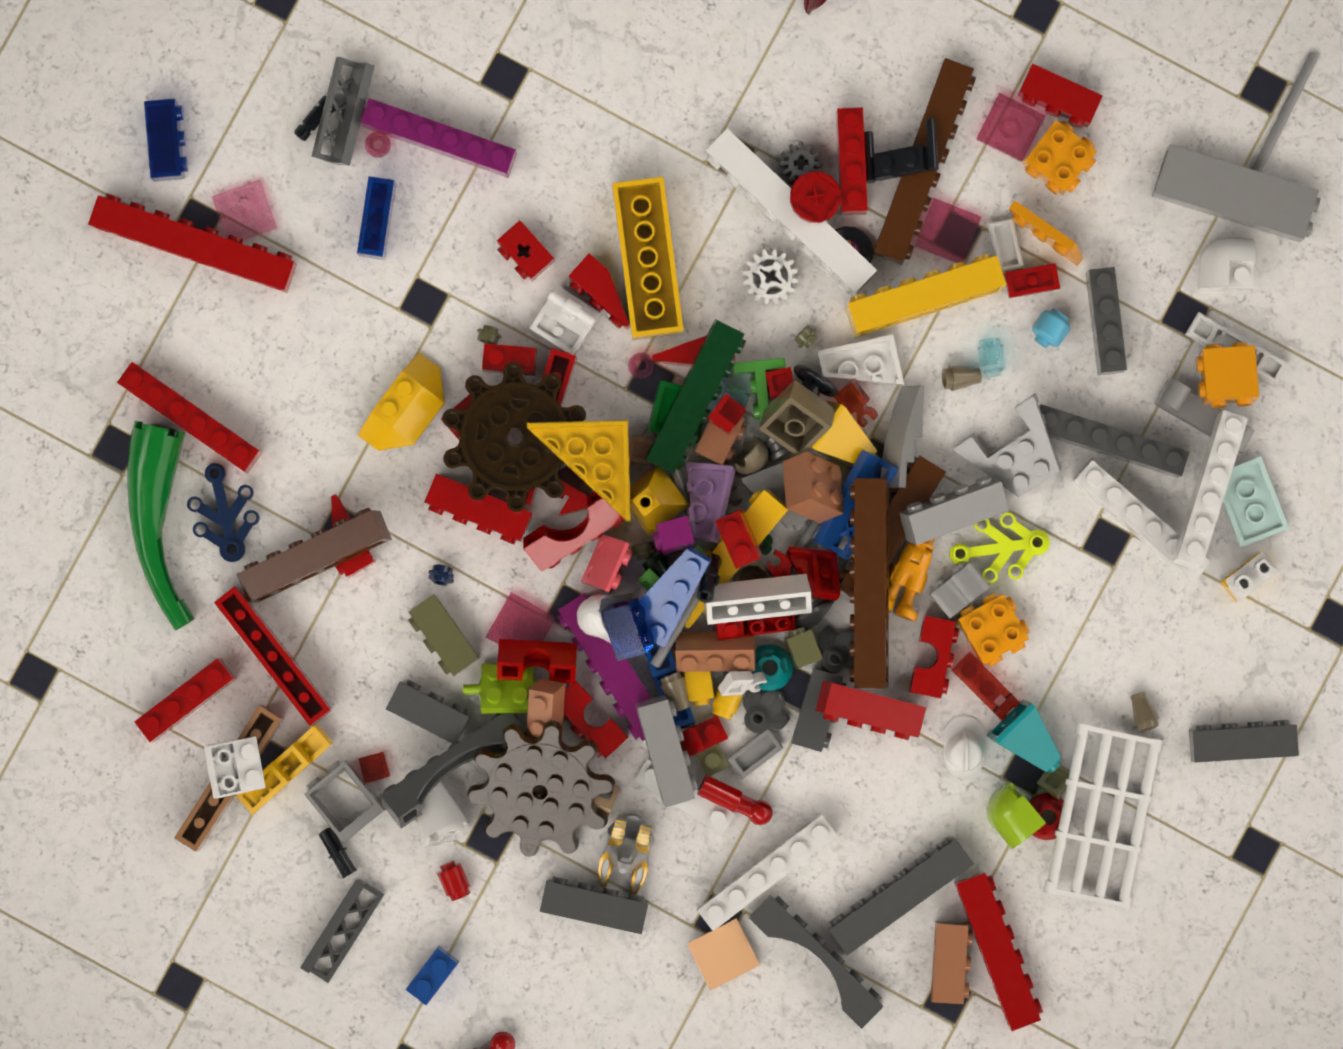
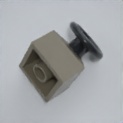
M796 365L793 368L794 374L803 383L800 384L794 380L763 411L759 430L795 455L808 451L832 427L836 409L818 397L820 393L828 397H836L839 393L837 387L830 380L804 365Z

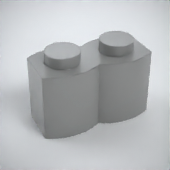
M964 562L960 563L951 570L953 574L951 578L947 581L941 578L930 587L933 592L929 596L947 619L953 617L990 587L971 562L967 565Z

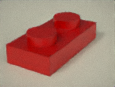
M1056 263L1004 273L1009 299L1060 289Z

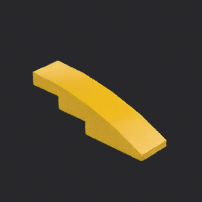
M318 724L313 725L263 770L265 788L236 794L235 796L252 815L255 814L334 742Z

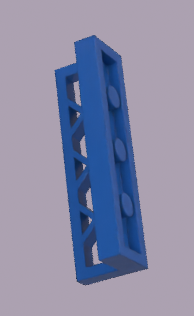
M862 450L842 486L844 514L824 521L813 541L849 560L853 552L850 551V537L854 536V526L850 524V511L854 510L855 499L850 498L851 483H855V478H878V473L883 466L888 469L883 478H889L890 485L898 469L879 456ZM847 536L848 542L844 550H842L838 546L843 537Z

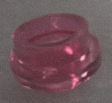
M373 132L365 140V149L372 157L381 158L390 151V139L382 132ZM381 141L383 143L382 148L375 149L373 147L374 142Z
M637 353L630 358L628 369L635 378L644 379L652 374L654 362L648 354ZM638 361H644L646 363V368L644 370H638L636 368V364Z

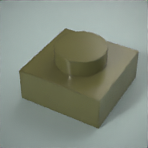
M719 743L695 754L705 775L712 776L730 767Z
M1059 767L1052 773L1044 772L1037 785L1060 800L1066 791L1067 784L1065 782L1069 777V773Z

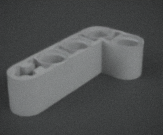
M1172 378L1167 380L1154 404L1210 437L1216 416L1222 410L1211 408V404L1203 405V399L1191 393V389L1183 383ZM1246 425L1238 453H1243L1255 432L1248 425Z

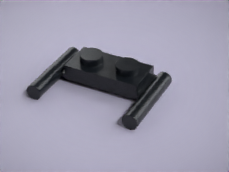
M925 120L927 146L920 144L874 153L873 132L865 131L867 183L939 170L936 120Z

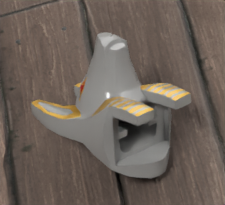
M631 813L621 818H616L615 822L608 828L607 844L600 857L598 866L600 887L606 888L613 867L617 868L622 874L632 871L630 893L636 894L645 881L649 869L648 855L654 842V836L651 831L652 826L648 825L640 815Z

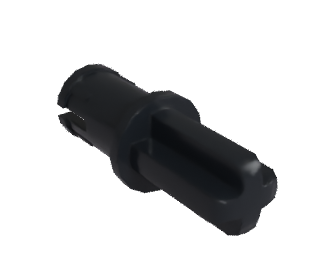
M330 827L321 831L319 837L330 854L328 858H332L342 879L357 871L345 851L347 847L344 848L334 831Z

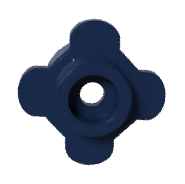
M433 565L432 570L428 572L430 574L428 578L437 585L446 586L448 583L452 584L454 583L453 569L446 565Z

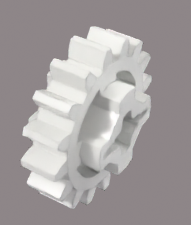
M776 249L773 250L772 255H768L767 251L763 250L762 257H759L757 254L753 255L754 263L747 261L746 266L750 270L743 271V276L748 277V280L743 282V286H750L747 295L749 296L754 293L756 295V303L762 298L764 299V306L768 305L769 300H773L776 306L778 305L779 298H782L785 302L788 300L787 292L794 294L795 290L791 287V284H798V280L793 278V275L798 273V269L790 268L794 261L786 262V253L779 257L777 256ZM765 261H775L771 266L764 267L759 265ZM782 267L787 272L788 282L781 277L780 271ZM771 272H774L777 281L766 283V276L763 274L769 275ZM753 273L760 279L758 289L753 281ZM777 288L781 290L776 294H766L771 289Z

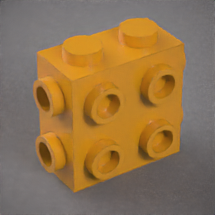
M1055 120L1022 165L1026 167L1024 171L1034 179L1039 177L1045 181V187L1055 195L1058 193L1064 195L1067 190L1072 193L1081 180L1077 177L1082 170L1088 172L1097 160L1093 156L1097 151L1094 149L1095 145L1086 137L1080 139L1073 133V127L1065 121L1060 123Z
M1246 342L1233 343L1232 347H1221V344H1209L1201 350L1199 356L1196 357V371L1201 372V382H1198L1199 398L1203 397V405L1211 404V408H1223L1227 406V403H1237L1239 407L1253 405V402L1259 398L1255 345L1247 346Z
M996 592L982 599L984 603L982 606L975 609L971 605L959 612L961 617L957 619L982 665L988 663L990 667L1002 661V654L1011 650L1012 654L1025 648L1024 642L1029 640L1027 634L1030 633L1023 619L1018 620L1014 611L1017 610V607L1010 596L1006 598L1004 594L997 596Z

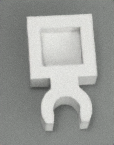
M735 670L725 676L718 689L721 696L743 695L746 690L759 692L761 690L759 684L766 683L767 679L763 672L752 674L751 671Z

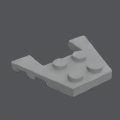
M1035 393L1017 404L1014 408L1029 427V430L992 454L987 452L974 433L953 448L955 452L988 476L1002 481L1003 487L1017 497L1038 486L1058 473L1062 468L1052 438L1049 437L1045 425L1046 420L1044 414L1041 413L1038 404L1039 400Z

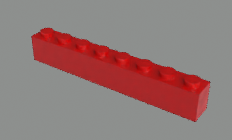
M106 193L105 197L97 196L88 222L89 226L285 293L288 292L297 263L291 260V255L280 251L277 252V255L268 253L267 247L257 243H253L252 247L242 244L243 239L233 235H228V238L218 236L219 231L204 226L203 230L194 228L195 223L180 218L179 222L170 220V214L155 210L154 214L144 211L146 206L132 201L130 206L120 203L121 198Z

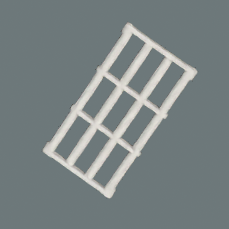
M1083 722L1077 723L1074 753L1069 777L1065 782L1067 787L1058 831H1055L1056 841L1048 881L1045 880L1043 892L1113 905L1124 910L1130 909L1132 899L1130 893L1138 854L1141 853L1142 849L1140 844L1148 804L1152 799L1150 794L1158 754L1162 750L1163 741L1093 727ZM1088 731L1102 734L1092 784L1078 782ZM1112 736L1126 739L1116 789L1102 787ZM1136 741L1150 744L1140 794L1126 792ZM1077 787L1091 789L1082 836L1068 833ZM1101 792L1115 794L1106 840L1092 838ZM1125 797L1139 799L1130 845L1116 843ZM1067 838L1080 841L1071 891L1057 889ZM1091 843L1104 846L1094 896L1081 894ZM1115 848L1128 850L1118 901L1105 898Z

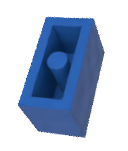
M438 946L406 988V991L427 1005L460 961Z

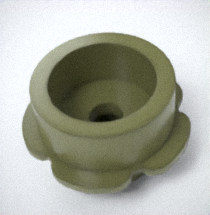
M484 325L483 329H477V332H479L477 340L482 343L497 344L498 339L502 338V336L498 333L499 329L493 326Z
M807 325L796 336L794 340L799 344L798 348H802L803 345L809 348L818 338L815 335L816 328L812 329Z
M652 542L632 545V556H636L637 561L651 558L652 553L656 551V549H653Z

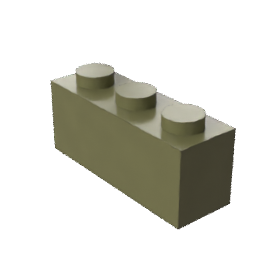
M435 594L409 611L411 618L408 619L409 623L416 632L421 630L425 635L424 644L431 654L436 651L441 660L438 664L446 675L451 673L453 676H456L480 659Z
M802 627L788 633L789 638L784 641L795 669L823 659L812 630L805 631V628Z

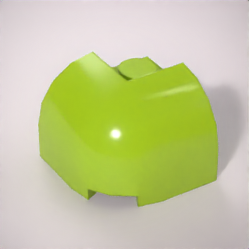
M1009 781L996 790L989 799L987 818L992 828L1000 834L1011 849L1021 844L1046 824L1028 800Z

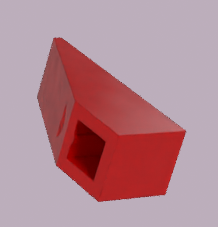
M588 253L568 276L569 280L572 281L569 284L570 287L580 295L583 292L591 298L589 303L599 312L604 309L611 316L608 319L617 328L620 329L623 326L628 329L630 325L609 270Z
M795 615L714 624L718 641L795 630Z

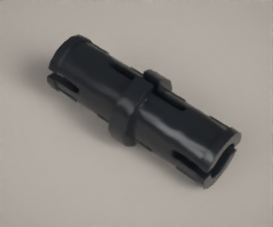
M716 554L707 555L712 560L698 588L697 599L701 602L708 603V600L710 602L713 600L715 587L719 583L720 576L718 572L722 560Z

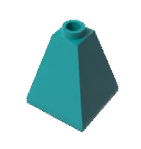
M1024 699L986 735L993 742L1045 772L1052 773L1061 765V756L1036 707Z

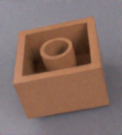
M808 451L783 461L786 509L817 523H822L844 514L840 466Z

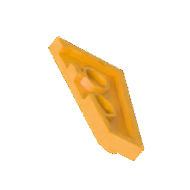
M1017 201L1012 203L1009 210L1013 216L1012 221L1021 228L1027 227L1032 231L1034 237L1043 243L1049 244L1058 254L1067 258L1074 265L1078 266L1083 257L1076 242Z

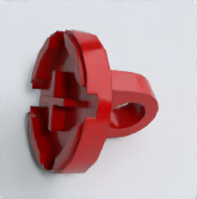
M822 171L802 174L794 182L790 191V204L793 212L800 219L808 223H822L830 220L837 213L841 204V191L838 182L831 175Z

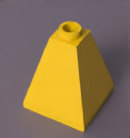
M827 400V403L836 409L832 427L810 449L853 464L857 461L862 450L878 456L875 454L877 452L876 448L846 407Z
M657 465L630 486V512L649 537L653 534L652 531H656V524L672 520L690 506L665 471ZM647 498L650 499V505L647 504Z

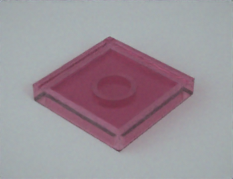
M999 93L976 140L1022 163L1046 115Z
M261 180L211 196L226 238H228V235H233L245 241L278 229Z
M933 198L914 247L954 263L963 262L981 216Z
M511 592L486 638L498 645L499 639L544 641L556 617Z

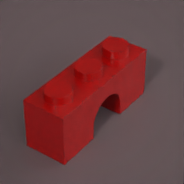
M923 616L919 642L932 645L936 650L937 658L935 663L929 668H913L909 693L941 698L942 694H947L949 679L945 678L947 668H952L954 653H950L952 643H957L959 628L955 627L956 621Z
M499 639L497 680L523 681V674L527 668L539 666L548 671L549 680L575 684L577 643Z
M575 680V684H571L565 689L563 720L567 717L574 724L571 730L580 739L585 736L588 740H592L597 744V758L603 756L606 759L629 737L612 719L600 727H593L585 721V707L593 698Z

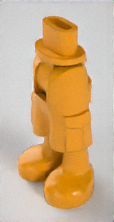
M935 539L919 545L908 542L897 562L895 561L889 571L890 613L894 608L900 588L905 587L902 599L894 614L916 622L918 613L913 608L915 594H922L927 582V571L932 559L931 551H934L935 548L932 546Z

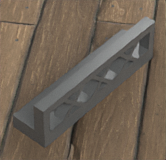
M336 57L311 157L336 165L350 166L375 65L357 63L342 57ZM342 65L352 67L350 79L345 82L340 74ZM342 89L345 100L342 105L337 106L334 100L335 93ZM335 114L339 124L337 129L331 131L328 121L329 117ZM328 139L333 146L331 156L321 153L323 142Z
M357 878L300 968L307 973H313L329 983L385 894ZM365 888L377 897L371 906L361 908L359 895ZM356 902L357 909L351 910L352 906ZM369 909L363 918L362 911ZM358 912L360 918L359 926L347 930L345 923L347 914ZM342 924L343 931L337 932L340 925ZM354 932L349 940L348 933ZM344 934L347 945L343 950L333 952L331 945L333 936ZM328 946L329 953L323 954L326 947ZM340 954L335 962L334 955ZM330 956L332 968L326 975L314 966L320 958Z

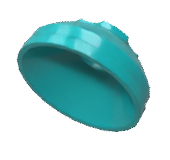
M765 644L756 648L755 671L751 672L752 674L763 672V663L766 660H774L778 665L777 672L771 676L764 673L767 682L761 683L759 686L764 691L779 690L792 677V659L788 652L778 645Z

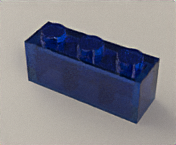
M175 98L144 101L150 178L154 182L185 179L184 172H188L187 156H183L182 146H186L185 131L180 129V121H184L183 106L178 105Z
M368 176L357 248L359 257L385 260L396 191L395 180Z

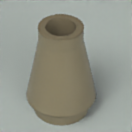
M948 366V368L942 370L943 387L951 391L981 383L982 380L980 368Z
M680 672L660 679L662 683L660 687L669 701L674 702L676 712L690 707L685 677L682 678Z
M1145 692L1130 696L1134 725L1138 727L1139 732L1158 727V720L1160 718L1149 702Z

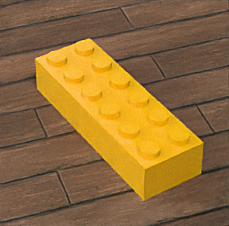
M664 176L612 183L632 340L684 334Z
M989 253L974 258L973 263L965 265L964 261L951 265L948 271L941 273L940 269L926 273L923 279L916 281L915 277L901 281L898 285L899 287L891 289L890 285L876 289L874 295L866 297L865 293L851 297L850 303L847 304L845 310L854 337H860L1002 291L1006 287V282L998 257H990Z

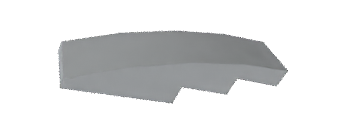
M922 385L901 386L892 411L882 459L898 470L889 488H906L907 463H914L915 438H922L924 386ZM883 466L881 468L880 478H883L886 471L888 470Z

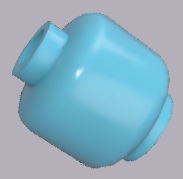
M1054 308L1051 311L1044 310L1032 326V331L1036 335L1034 340L1044 348H1047L1049 345L1053 347L1060 346L1070 332L1069 318Z

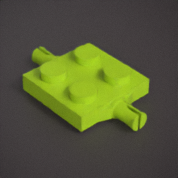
M482 663L479 684H463V695L479 694L481 714L528 713L529 689L536 684L534 666L524 671L523 681L497 680V663Z

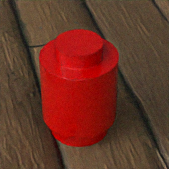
M453 860L440 866L441 871L437 875L446 896H449L451 901L458 900L471 893L469 890L470 883L461 863L455 864Z

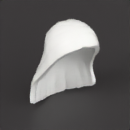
M634 593L620 596L594 595L580 604L577 610V621L585 634L601 638L624 651L641 652L640 640L632 639V636H626L624 632L625 626L619 623L628 613Z

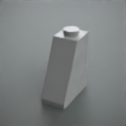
M783 462L741 478L742 485L752 495L757 490L763 492L767 487L786 503ZM788 510L780 519V522L786 528L793 526L794 531L808 526L807 521L810 519Z

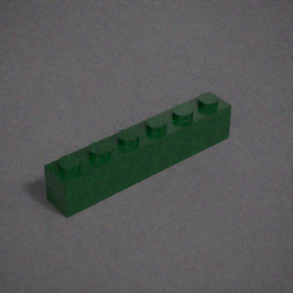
M717 319L714 320L645 456L647 461L673 474L676 469H682L687 459V456L684 455L687 447L694 446L699 435L696 430L700 423L704 424L711 412V410L707 409L711 400L716 401L723 387L719 384L723 376L728 378L734 367V363L731 362L735 353H741L746 343V340L743 339L745 335L743 332Z

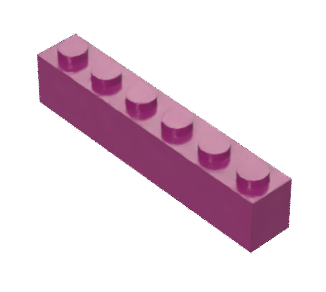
M371 98L368 99L360 121L364 128L509 178L517 155L516 149Z
M688 516L656 524V531H652L657 552L662 551L663 556L684 551L689 546L694 548L695 541Z
M585 593L558 609L561 615L557 619L565 630L571 629L575 636L571 640L573 643H577V650L579 652L584 650L589 659L585 662L593 674L599 673L603 679L599 684L605 694L608 696L612 693L617 701L613 704L614 708L621 718L626 715L631 724L627 728L636 740L640 737L643 742L645 738L635 704L652 699V697L620 648L601 638L585 634L579 627L577 610L580 604L588 599Z

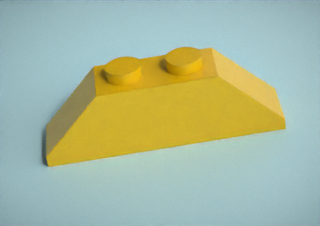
M418 353L402 370L372 410L358 436L378 451L414 445L445 404L440 367L421 353Z

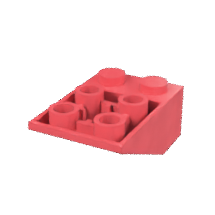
M603 534L599 538L581 582L608 594L612 590L617 591L623 578L619 572L622 566H628L633 551L629 550L630 544Z

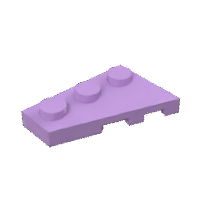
M685 462L689 481L687 483V492L690 494L689 518L693 538L697 541L718 543L720 532L715 520L726 513L736 469L733 466Z

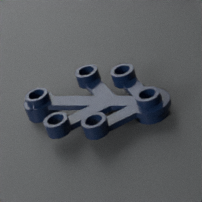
M212 463L205 469V478L208 482L212 483L218 512L205 505L202 499L196 496L189 498L187 507L190 511L198 512L221 526L224 538L209 530V526L204 522L194 524L193 533L195 536L204 537L217 545L220 555L224 560L237 562L243 558L246 550L243 542L252 527L259 523L260 516L254 510L245 512L243 516L244 523L236 534H234L232 525L246 502L253 498L254 490L249 485L240 486L238 497L229 509L223 481L227 475L226 469L218 463ZM218 469L219 476L212 478L210 475L211 470ZM244 488H249L251 492L247 498L241 495ZM193 500L200 502L198 509H192L191 502ZM250 513L256 515V521L253 523L247 521V516ZM199 525H204L206 528L205 533L199 535L196 531ZM231 544H234L237 548L234 554L228 553L227 550Z

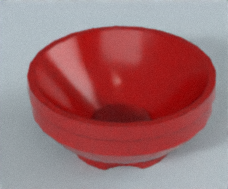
M1049 793L1038 794L1028 802L1040 816L1046 809L1053 810L1056 814V820L1051 825H1043L1032 835L1042 840L1056 839L1055 831H1058L1064 800L1062 798L1058 800Z

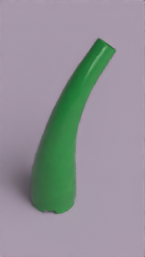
M135 420L129 443L127 464L128 506L132 534L137 555L149 587L161 610L176 631L195 618L185 600L179 599L169 577L163 551L162 530L186 432L177 431L176 434L177 429L157 424H143L142 421Z

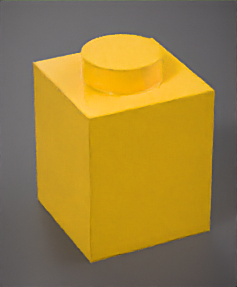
M710 671L684 672L688 701H694V706L710 704L709 699L714 698Z

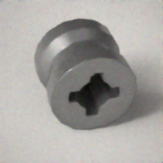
M772 438L764 442L771 452L770 458L772 461L791 452Z

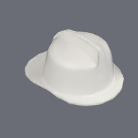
M962 715L949 721L944 731V763L948 771L956 777L968 778L974 776L981 770L985 760L984 729L980 722L971 716Z

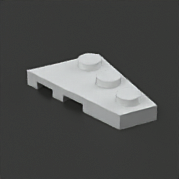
M893 334L817 351L821 373L826 378L905 385Z

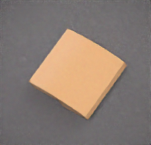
M737 918L723 924L714 931H709L686 943L709 990L760 965Z

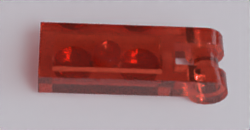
M968 652L951 669L999 720L1003 721L1007 717L1006 714L1020 704L971 652ZM1002 695L1005 701L998 706L994 701Z

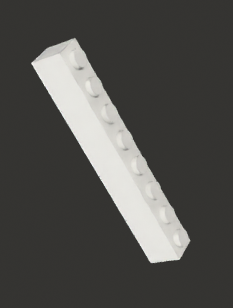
M728 128L706 149V154L709 156L706 160L716 170L722 168L727 173L725 178L735 188L738 185L746 191L744 196L754 206L757 203L765 209L762 213L772 223L775 221L780 223L784 227L781 231L791 241L796 239L802 244L800 249L810 259L814 256L821 262L819 268L829 277L833 274L840 281L837 284L847 294L852 292L856 296L877 274V269L826 221L822 223H808L800 219L793 212L790 204L791 188Z

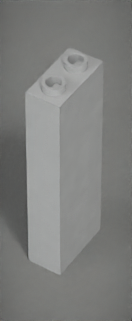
M1172 144L1166 149L1152 194L1154 198L1297 242H1301L1305 237L1310 236L1313 222H1310L1312 212H1317L1321 198L1317 197L1318 189Z

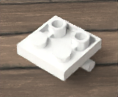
M557 285L554 291L552 290L549 294L547 302L529 329L564 352L575 355L601 313Z
M256 736L219 744H208L204 747L213 798H222L265 788Z

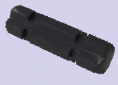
M326 95L319 100V105H315L302 121L303 124L295 129L294 134L302 141H306L311 135L310 131H314L320 124Z

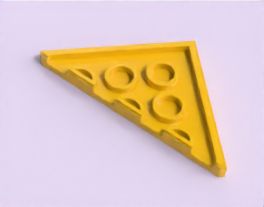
M628 420L527 423V429L620 516L626 521H631Z

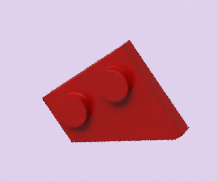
M789 546L786 555L798 575L807 574L812 598L837 601L840 597L837 553Z

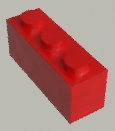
M1033 63L1017 95L1022 98L1021 101L1032 107H1035L1037 104L1046 108L1045 112L1057 118L1059 115L1068 118V123L1078 128L1090 125L1103 95Z

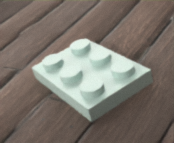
M1260 456L1234 466L1222 504L1239 548L1288 530L1289 526L1262 457Z

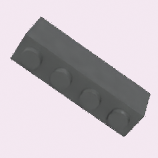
M1115 267L1088 270L1085 275L1097 374L1124 373L1127 370Z
M1289 720L1273 721L1274 726H1263V721L1247 722L1248 727L1237 728V723L1221 724L1222 729H1211V725H1196V731H1189L1191 762L1299 756L1297 725H1289Z
M553 876L552 881H546L540 912L642 934L649 902L644 901V896L629 893L628 898L618 896L619 891L610 888H604L603 892L593 890L594 885L578 882V886L567 884L568 879Z

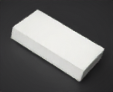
M1012 218L988 223L987 226L994 256L998 257L1002 272L1024 269L1016 228Z

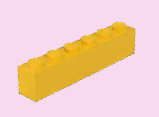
M767 487L763 492L757 490L748 500L752 505L744 512L758 546L788 511L786 503ZM720 534L718 546L713 552L708 549L704 555L716 554L721 557L722 562L718 572L720 576L719 583H728L739 568H735ZM699 601L685 624L688 629L704 612V602Z

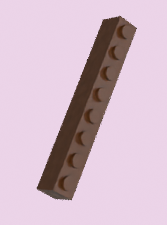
M947 58L943 61L913 146L920 144L927 146L925 120L935 119L938 166L939 163L945 164L950 149L945 148L948 139H954L959 126L954 124L957 114L963 115L967 101L963 100L966 90L972 91L976 77L972 76L974 68ZM927 171L900 178L873 255L902 265L904 259H910L914 249L910 242L913 235H919L923 221L919 220L921 212H927L932 197L928 196L931 187L936 188L941 173Z
M855 478V483L850 485V498L855 499L854 510L850 511V524L854 525V536L850 537V551H854V562L850 563V577L854 578V588L850 589V603L854 604V614L850 615V630H854V640L850 641V656H854V666L850 667V682H854V688L886 689L889 687V478Z

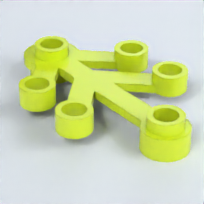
M1004 513L999 519L1000 525L1003 528L1012 529L1023 538L1022 540L1012 541L993 527L988 519H985L987 523L985 529H979L977 523L974 524V528L978 532H984L997 543L975 547L956 544L950 549L949 558L953 563L959 565L962 562L966 563L972 557L999 554L991 566L982 572V577L988 584H991L997 580L998 572L1012 553L1025 550L1017 563L1011 565L1007 570L1009 578L1017 580L1023 576L1024 568L1034 555H1042L1049 549L1050 539L1044 531H1029L1016 521L1012 513ZM1005 516L1012 518L1011 525L1007 526L1003 523ZM1034 538L1041 539L1042 545L1040 547L1033 545L1032 541ZM957 549L964 550V558L959 559L956 557L955 552ZM1013 567L1019 568L1020 574L1018 577L1011 575ZM987 571H992L994 573V579L992 581H989L985 578V573Z

